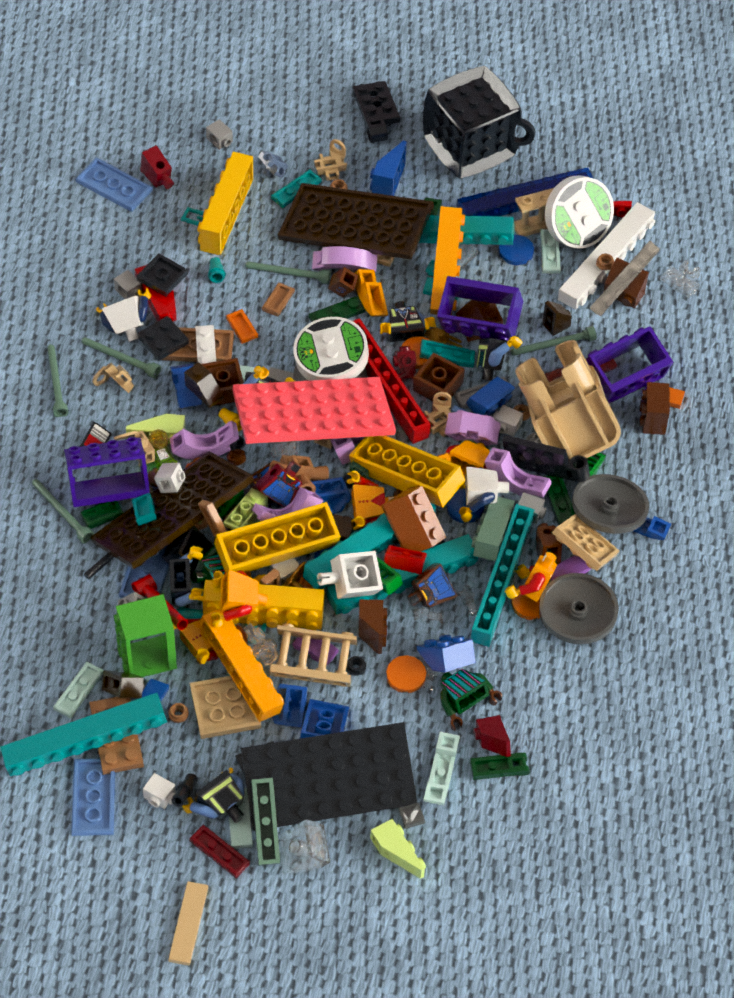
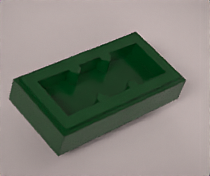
M118 501L101 503L80 512L86 527L90 529L115 520L123 514Z

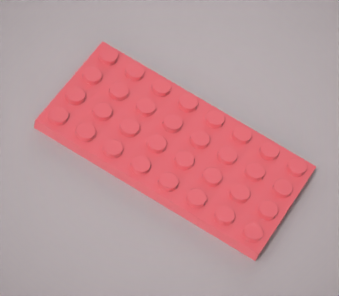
M380 377L236 384L232 388L246 444L395 435L396 433L395 424Z

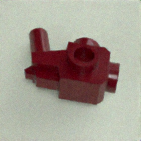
M410 346L399 347V351L395 353L396 355L392 356L393 366L400 368L398 376L401 380L406 378L413 379L416 374L415 366H417L416 353L410 349Z

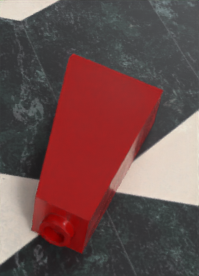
M147 265L135 268L136 278ZM142 284V293L146 292V288L151 293L148 304L157 322L166 316L172 321H176L174 291L172 290L165 297Z

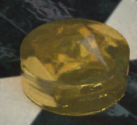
M157 429L150 433L149 442L154 449H163L167 446L169 439L165 431Z

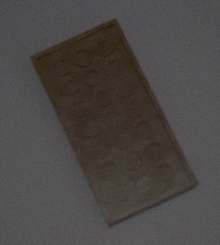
M301 183L277 236L279 240L323 247H353L370 251L376 255L412 260L434 208L433 201Z
M209 451L183 470L186 478L178 492L160 493L159 488H157L150 494L157 517L156 520L138 526L134 508L131 507L90 537L91 541L110 555L135 569L204 519L198 506L200 501L212 502L217 510L222 504L232 499L234 495L247 488L255 480L252 474Z

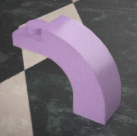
M322 247L321 251L313 252L312 269L319 271L345 267L353 271L369 269L376 272L377 255L372 254L370 251L353 247Z
M230 421L215 432L204 435L193 434L182 429L170 437L172 453L181 458L191 460L202 457L209 451L217 456L223 455L231 450L230 444L239 439L237 424Z
M492 448L484 461L487 470L496 471L498 481L509 482V491L522 496L524 492L544 497L552 484L550 478L531 475L518 468L513 462L510 452L507 450Z
M300 487L293 501L286 507L271 509L255 503L252 511L258 515L257 519L264 521L321 504L323 499L315 492Z

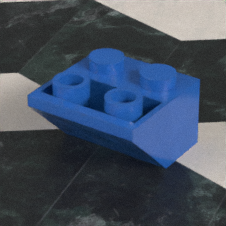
M497 376L466 401V404L475 414L491 416L498 407L501 408L509 402V399L513 397L511 393L515 390V387Z
M451 635L439 636L438 640H425L424 644L416 646L417 651L432 671L448 672L476 663L473 640L464 639V636L451 637Z

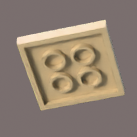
M576 514L557 526L552 532L560 543L567 545L574 555L581 557L589 568L596 571L620 552L595 529L582 522Z
M231 676L190 683L201 739L261 728V722L254 715Z

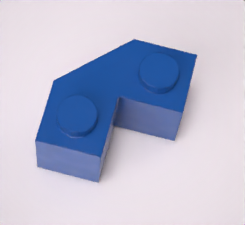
M192 363L170 367L179 408L202 405V400L185 386L184 372L194 366Z

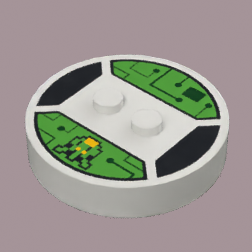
M580 175L564 179L552 190L546 203L545 222L549 233L559 243L572 248H587L596 244L605 236L612 223L614 214L612 196L606 186L596 179Z
M325 317L309 323L299 332L293 347L296 366L301 375L309 381L355 378L363 371L369 357L368 343L364 331L353 321L342 317Z

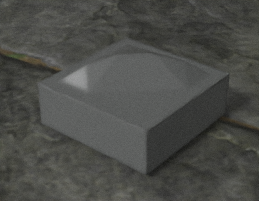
M419 803L399 808V814L405 829L425 824Z

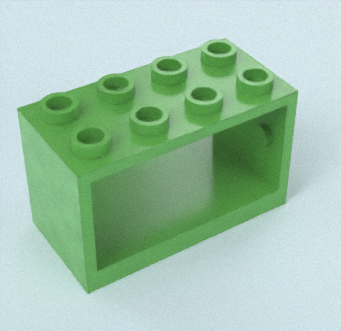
M164 595L116 606L117 614L113 615L117 635V650L119 657L123 661L124 673L146 677L177 669L174 627ZM159 634L158 637L130 643L132 640Z

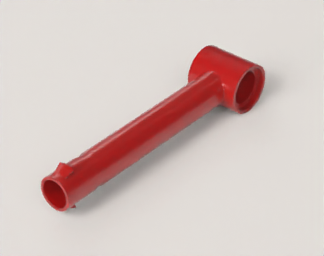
M150 574L131 583L133 591L142 596L150 598L161 595L157 591V585ZM165 599L172 623L179 630H184L188 625L187 620Z

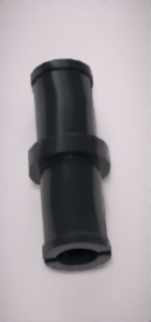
M189 773L184 781L179 783L176 793L171 799L175 806H183L185 800L192 795L193 788L198 782L196 775Z

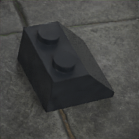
M194 525L187 532L177 537L171 544H168L162 558L170 565L169 560L180 559L186 553L189 554L192 546L203 548L201 553L204 555L214 545ZM193 558V561L190 563V574L198 566V559Z

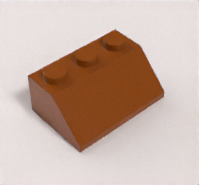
M423 486L409 487L381 505L401 548L421 552L447 538Z

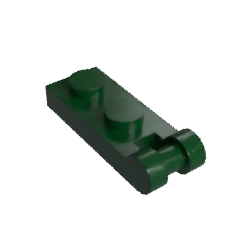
M512 753L510 757L495 755L470 758L473 780L530 774L529 766L526 765V753Z

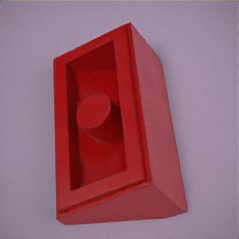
M389 545L385 553L384 562L394 569L421 574L427 553Z

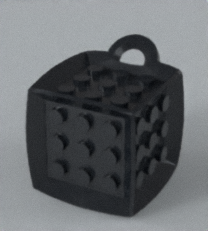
M486 66L472 68L455 74L430 87L427 91L423 109L424 136L442 163L458 178L472 176L495 167L514 156L518 146L528 145L534 140L536 133L534 126L522 118L521 107L513 94ZM516 125L525 129L526 135L519 138L515 136Z

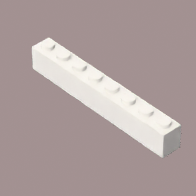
M637 202L559 289L558 300L575 310L580 305L583 306L589 294L593 295L595 293L597 285L604 283L607 274L610 272V270H601L597 267V258L601 254L607 253L613 257L614 261L616 258L624 260L627 251H632L638 239L641 240L646 230L653 227L655 211Z

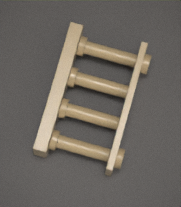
M554 188L515 198L522 212V219L514 221L517 235L529 236L540 233L541 229H547L545 207L548 197ZM539 209L538 215L529 217L530 211Z
M286 623L282 624V626L277 625V633L283 636L279 660L276 664H271L270 666L271 676L350 687L351 675H347L346 667L350 644L357 645V636H353L354 634L350 632L337 634L295 628L294 625ZM291 636L302 637L299 662L296 667L288 666L286 663ZM310 639L322 640L319 664L316 670L308 669L306 666ZM330 642L342 643L338 671L335 673L327 672L328 670L326 669Z

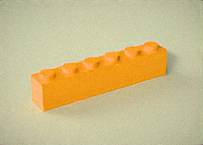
M444 206L440 208L430 314H438L447 276L459 277L460 266H457V259H461L462 249L459 248V242H463L464 233L460 231V227L465 223V215L462 214V208ZM454 300L452 311H456L457 300Z
M221 608L203 615L199 624L200 629L258 721L261 722L280 714L284 705L283 698L273 687L272 680L264 673L262 664L254 657L251 647L243 640L241 631L236 629L232 620H223L221 627H213L212 622L219 619L212 620L211 615L214 612L222 615Z

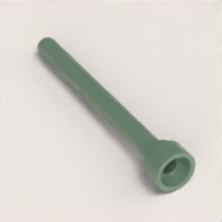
M246 262L245 264L248 269L318 279L322 284H329L331 270L326 269L315 272L256 262Z
M594 326L585 327V330H582L580 333L521 346L517 349L513 348L511 354L515 356L557 346L568 340L578 341L584 339L585 341H594L597 339Z
M86 337L81 340L82 344L145 370L147 376L154 379L161 371V365L154 362L147 364Z
M50 344L47 349L55 396L53 415L55 417H63L68 415V406L62 399L55 347Z
M34 479L32 485L77 531V538L83 544L91 540L90 537L94 535V532L89 527L82 526L38 479Z

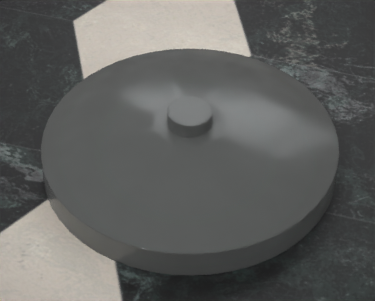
M598 474L590 476L586 481L578 483L572 497V506L579 519L591 528L605 533L621 534L634 531L645 522L649 511V501L644 491L634 482L617 475Z
M569 573L555 578L545 587L539 603V615L545 628L558 639L572 644H589L607 636L616 624L619 611L618 601L613 590L601 579L584 573Z

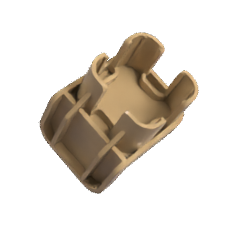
M568 340L555 347V351L564 367L561 370L563 376L549 382L536 358L526 360L516 368L515 372L520 381L518 385L527 400L533 427L542 444L566 449L569 461L577 455L589 458L613 446L620 438L621 429L605 397L596 370L593 366L588 365L575 340Z

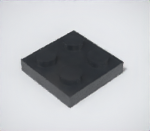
M158 253L137 275V281L166 297L187 276L188 269Z
M168 316L137 333L138 339L158 361L189 344V339Z

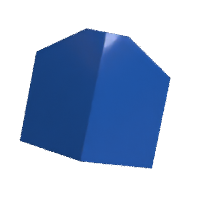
M342 477L312 482L316 487L315 493L323 499L322 503H328L332 514L342 512L352 499Z
M279 684L276 691L281 694L284 705L280 714L272 717L274 724L302 728L307 703V687Z

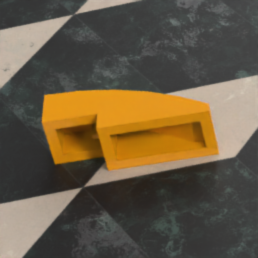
M358 269L355 272L359 276L355 289L364 308L370 316H388L381 282L376 281L374 270Z

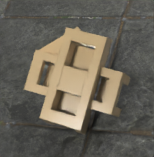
M333 139L330 142V156L323 157L322 154H319L320 159L314 160L318 176L325 175L326 181L339 179V172L346 171L347 162L344 163L346 147L337 139ZM334 143L340 145L342 150L337 149Z
M112 363L103 366L92 379L93 384L99 386L112 377L128 393L134 387L130 374L121 365L116 367ZM101 375H104V378L101 381L97 382V379Z
M438 392L434 395L432 412L424 411V415L432 425L430 426V432L432 434L439 432L443 437L447 436L445 429L448 414L452 413V397L446 392ZM444 396L448 400L441 401L438 399V397Z
M133 431L114 437V440L129 437L141 438L146 465L155 461V449L143 431Z

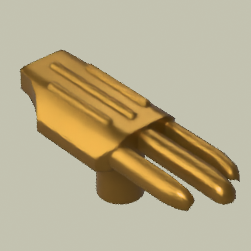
M429 328L424 334L430 341L463 348L462 345L453 342L462 343L460 339L449 335V333L440 328Z
M304 561L299 565L282 586L303 588L298 583V579L304 572V565L307 562Z

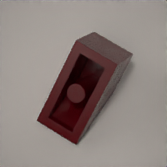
M500 715L476 719V728H473L475 740H479L481 748L510 757V739Z

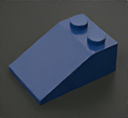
M403 140L381 158L375 168H372L370 178L373 179L370 183L372 193L395 195L406 164L407 141Z
M310 699L300 738L344 732L349 706Z

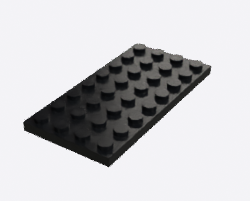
M404 722L240 748L253 831H255L251 788L252 779L273 778L277 827L404 807L417 803Z

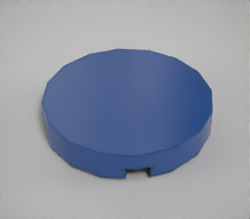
M514 235L513 245H499V256L508 264L523 265L533 258L534 246L530 239L525 236Z
M465 488L458 489L446 504L448 515L459 523H464L459 513L460 508L469 507L466 505ZM484 506L476 512H471L472 519L468 521L469 523L480 519Z

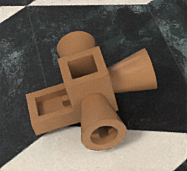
M282 455L280 462L273 460L269 466L270 470L278 463L286 468L292 460L301 466L296 473V476L302 481L301 488L312 492L316 491V487L310 480L319 481L329 478L328 467H314L310 457Z

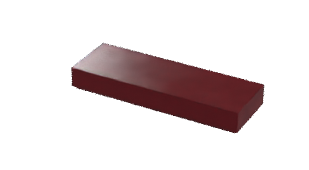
M204 824L189 838L192 844L235 878L250 865V861Z

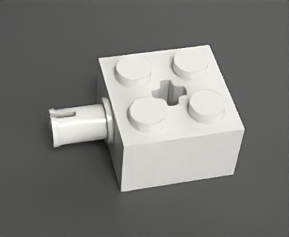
M375 551L340 554L330 560L332 572L318 573L317 580L321 579V581H318L320 586L335 584L338 599L369 596L383 590Z

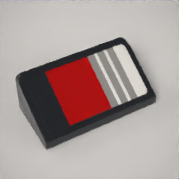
M93 422L79 447L88 446L91 443H107L112 433L98 423Z

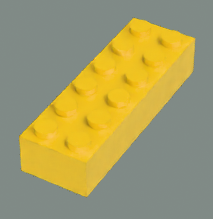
M234 151L231 157L226 160L225 171H221L220 182L216 183L214 196L210 197L209 207L203 213V221L199 222L197 227L200 251L220 256L254 179L253 156Z
M388 436L365 437L349 454L354 471L402 491L409 487L423 486L430 503L442 508L465 482L459 465Z
M325 502L217 534L214 544L225 572L228 570H241L245 572L335 546L341 536L328 503Z
M205 580V591L203 592L205 599L202 601L203 615L221 608V586L215 587L212 580ZM259 584L258 592L268 595L267 604L265 606L257 605L251 614L232 620L234 625L245 623L250 626H257L266 623L268 627L276 628L277 625L282 626V624L286 623L294 625L295 628L322 630L324 589Z

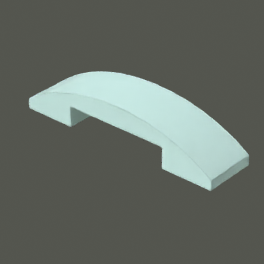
M439 733L434 761L423 801L444 805L458 749L459 735Z

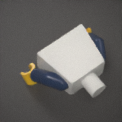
M146 288L144 294H142L140 289L138 290L140 298L133 296L109 306L103 303L104 308L102 310L97 307L96 310L100 313L102 325L112 333L122 334L126 332L129 342L137 340L136 328L144 325L147 316L148 299L151 297L148 288Z
M466 467V474L463 475L465 482L460 489L465 488L466 505L469 507L460 508L461 519L464 522H468L472 519L471 512H476L487 504H495L498 493H509V482L498 481V474L494 470H487L482 467Z

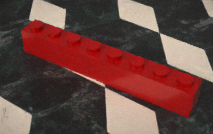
M360 318L354 320L353 322L361 327L367 338L369 349L368 362L365 366L367 376L380 377L389 409L411 443L415 444L429 438L430 422Z

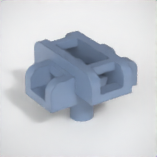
M262 151L258 156L266 166L262 173L267 176L271 172L274 176L282 178L288 165L280 156L268 151Z

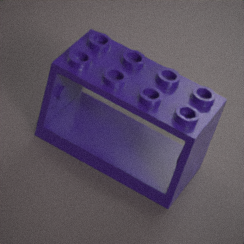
M447 276L437 318L442 329L447 333L454 334L458 332L468 337L476 335L482 339L493 338L508 342L510 337L516 334L524 301L518 287ZM455 297L510 306L506 325L452 316L451 311Z
M651 326L645 329L641 327L630 336L624 335L618 342H610L599 351L597 349L591 351L586 360L588 365L593 366L596 370L609 404L645 387L647 382H655L665 377L674 363ZM640 346L652 365L611 384L600 365Z
M129 437L126 440H110L107 443H91L88 446H72L64 449L73 507L137 498L150 493L146 459L141 438ZM140 459L141 472L75 482V476L72 474V469Z

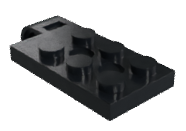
M386 81L352 86L356 102L365 122V129L370 143L388 140L386 125L399 123L400 115Z
M505 435L502 439L504 450L510 452L512 460L518 468L575 482H584L590 476L588 460L584 456L577 455L568 461L566 449Z

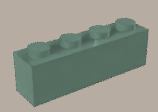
M498 497L495 504H487L485 506L480 524L477 527L476 536L473 537L471 545L474 548L473 556L496 561L513 514L514 500Z
M273 778L252 779L251 788L258 866L280 864Z

